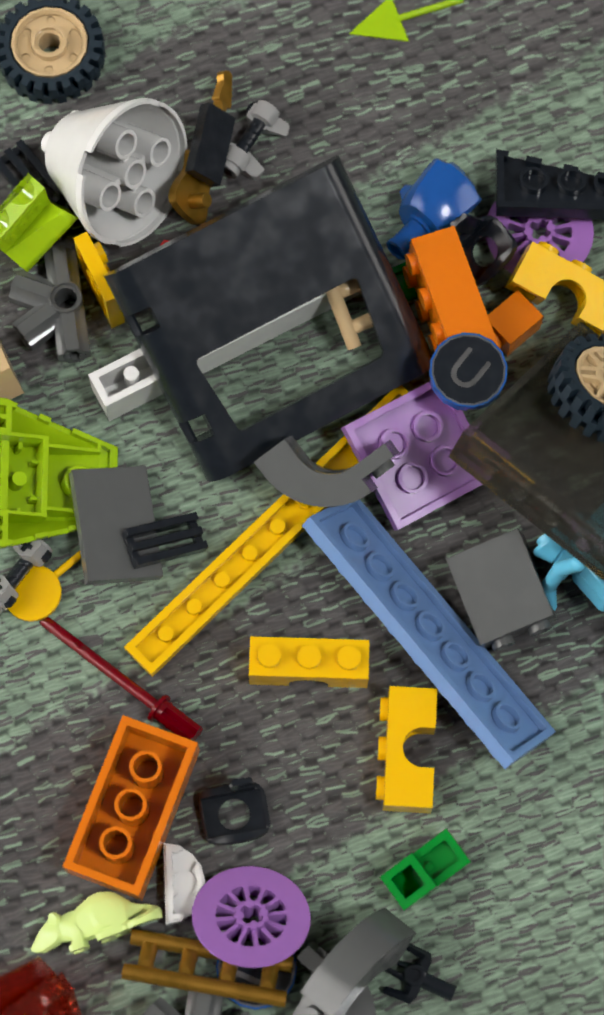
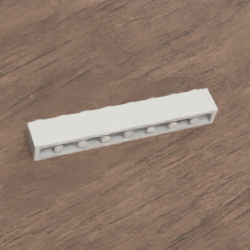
M361 291L344 298L345 302L360 295ZM326 293L199 358L197 365L201 372L204 374L332 309ZM141 349L88 374L92 390L109 421L163 395Z

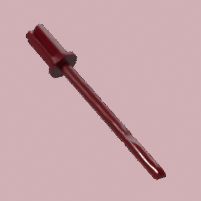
M46 617L40 621V625L151 709L148 715L150 722H160L174 734L195 741L202 733L203 728L170 702V696L164 695L157 700L54 620Z

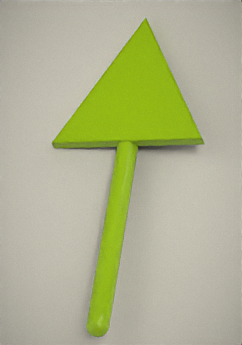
M385 0L349 34L409 42L402 21L461 4L464 0H445L399 15L393 0Z

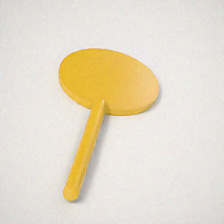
M80 550L54 572L45 566H33L15 589L19 596L16 598L17 600L14 605L8 608V610L18 619L28 622L39 621L51 615L58 607L62 596V588L58 578L81 560Z

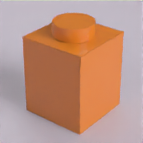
M519 290L515 291L488 314L500 349L506 356L510 355L540 329L544 317Z

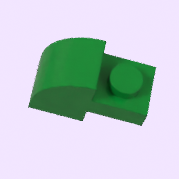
M445 829L416 852L411 853L380 876V878L405 911L434 892L472 861L451 832Z

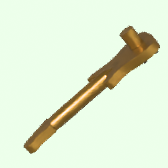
M229 70L217 73V84L212 96L213 105L225 112L232 107V74ZM187 149L184 154L182 171L173 181L169 189L168 199L174 210L192 225L203 224L207 219L208 208L212 203V198L209 194L211 187L185 172L190 149Z

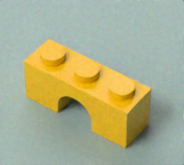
M542 241L538 244L535 242L530 243L522 253L505 288L513 292L519 290L529 301L539 305L546 299L552 287H567L575 294L578 303L577 311L571 324L590 334H596L597 338L604 334V280L592 274V268L578 260L570 262L559 256V250L554 246Z
M250 636L249 684L289 686V683L293 681L309 680L327 683L328 687L367 688L369 680V640Z
M389 686L388 697L380 698L379 721H387L386 737L379 736L377 760L385 761L384 776H377L376 800H383V811L431 813L434 768L418 767L410 763L404 755L403 744L413 735H434L437 712L436 688Z

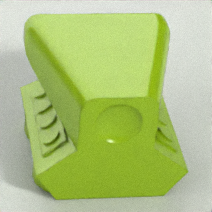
M28 173L0 205V250L26 272H29L73 225L78 217L73 211L49 200L44 186Z

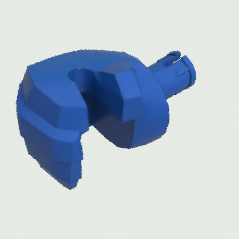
M435 158L423 170L413 185H405L400 190L402 201L399 214L404 227L393 238L388 240L386 243L387 248L396 258L403 260L405 254L409 251L411 239L448 228L450 223L455 221L457 217H460L462 213H471L481 202V198L473 182L454 162L447 163Z

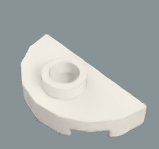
M163 843L166 926L183 922L192 915L195 897L205 884L202 866L192 853L180 845Z

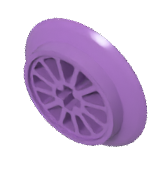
M496 201L488 213V216H493L502 222L507 230L518 232L511 234L517 243L523 242L517 247L514 256L504 267L510 273H513L521 257L520 254L532 242L538 244L542 241L554 246L559 250L558 255L570 262L572 260L584 262L592 247L594 237L592 219L516 217L521 222L519 223L511 220L513 216H496ZM560 219H564L566 224L555 226ZM540 227L546 230L544 236L541 235L538 239L532 237L533 230L537 231ZM570 233V238L559 234ZM486 237L488 247L496 259L498 253L497 245L491 238ZM556 244L567 248L565 251H562Z
M255 866L236 867L215 875L199 890L192 907L193 927L203 946L222 961L241 967H266L289 958L304 943L311 923L308 902L297 885L276 871ZM250 895L258 896L254 901L250 899ZM242 896L243 901H240L237 897ZM265 899L269 900L268 903L262 904ZM253 916L258 917V922L254 920L248 924L244 922V917L247 919ZM240 935L237 942L231 941L232 939ZM258 938H260L265 943V945H259ZM246 939L251 940L252 947L243 946Z

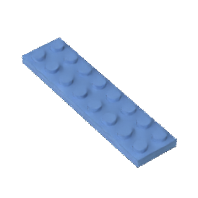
M361 500L342 506L328 507L310 516L305 521L302 527L311 536L314 543L321 548L336 566L339 573L346 578L361 596L364 603L371 608L386 626L389 633L407 651L415 664L422 669L437 687L440 694L447 699L462 717L465 724L472 729L504 769H507L544 743L556 732L487 649L479 644L477 637Z

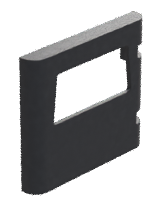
M339 155L103 275L199 466L209 482L224 479L252 465L257 459L287 437L292 435L297 441L429 371L430 360L433 354ZM350 279H356L382 350L381 356L243 429H238L198 367V359ZM148 308L156 325L142 331L134 314ZM203 416L209 430L196 437L188 421Z

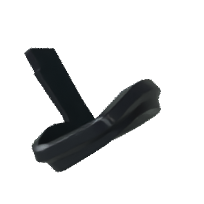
M462 213L460 217H457L455 221L450 223V227L455 226L457 233H462L459 239L477 287L486 284L501 271L517 250V242L503 223L493 216L489 215L478 218ZM489 237L495 241L498 253L492 264L483 267L476 263L473 257V249L480 239Z
M251 777L234 778L229 784L207 788L199 795V810L204 836L210 844L232 845L249 842L261 838L270 829L271 821L265 792L258 783L253 782ZM231 799L243 801L250 810L248 823L238 830L225 828L219 820L221 806Z

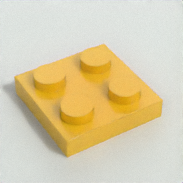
M87 232L74 237L73 240L80 267L111 329L125 323L124 316L103 276L110 272L107 265L109 261L101 243L98 241L93 244Z

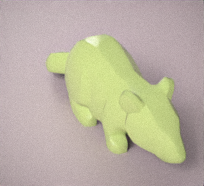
M97 892L84 900L75 910L64 915L51 912L48 915V921L38 932L31 951L38 954L47 953L62 943L72 942L68 948L70 953L73 952L76 955L90 949L89 940L97 938L98 942L101 941L102 944H105L131 933V928L163 918L162 910L158 905L132 903L115 892Z

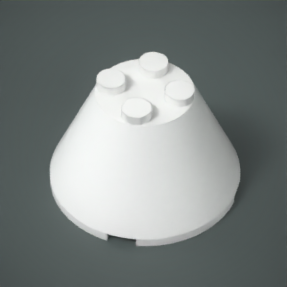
M138 98L82 111L73 110L70 114L63 117L52 131L44 135L41 148L45 152V165L48 174L86 231L93 238L104 244L124 247L135 244L150 235L171 211L172 206L168 199L169 189L182 171L185 150L188 149L183 123L170 106L155 99Z

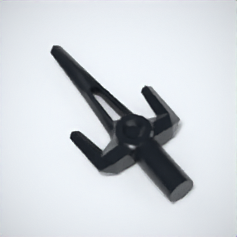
M411 943L406 950L417 956L418 959L414 963L399 960L397 966L404 969L403 973L392 968L385 970L404 983V991L384 987L383 993L408 1004L416 1000L421 988L449 1001L452 1000L457 988L456 985L429 974L428 970L432 963L431 953Z

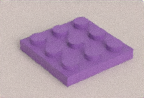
M430 382L341 428L358 462L389 440L398 449L399 453L391 458L395 466L377 479L372 473L369 474L378 487L374 490V493L394 531L405 527L497 477L463 411L444 404L433 392Z

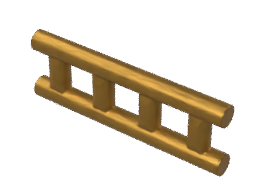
M132 929L130 945L140 946L141 951L137 965L124 963L121 979L285 1008L288 991L276 989L279 971L291 973L293 956L277 964L261 967L263 969L259 986L235 982L238 966L229 964L214 956L203 946L200 940ZM157 950L182 954L178 972L153 968ZM198 957L222 961L219 979L194 975Z

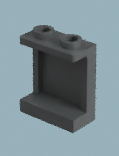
M518 528L446 558L479 644L486 649L492 647L494 652L514 645V638L527 632L530 637L542 634L552 628L551 622L558 620L529 553L527 540Z

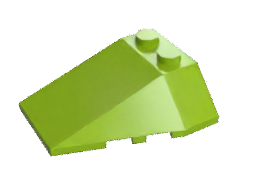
M0 398V549L77 531L69 473L74 469L118 467V447L73 428L70 430L52 422V418L41 413L36 415L17 406L18 403L12 400Z

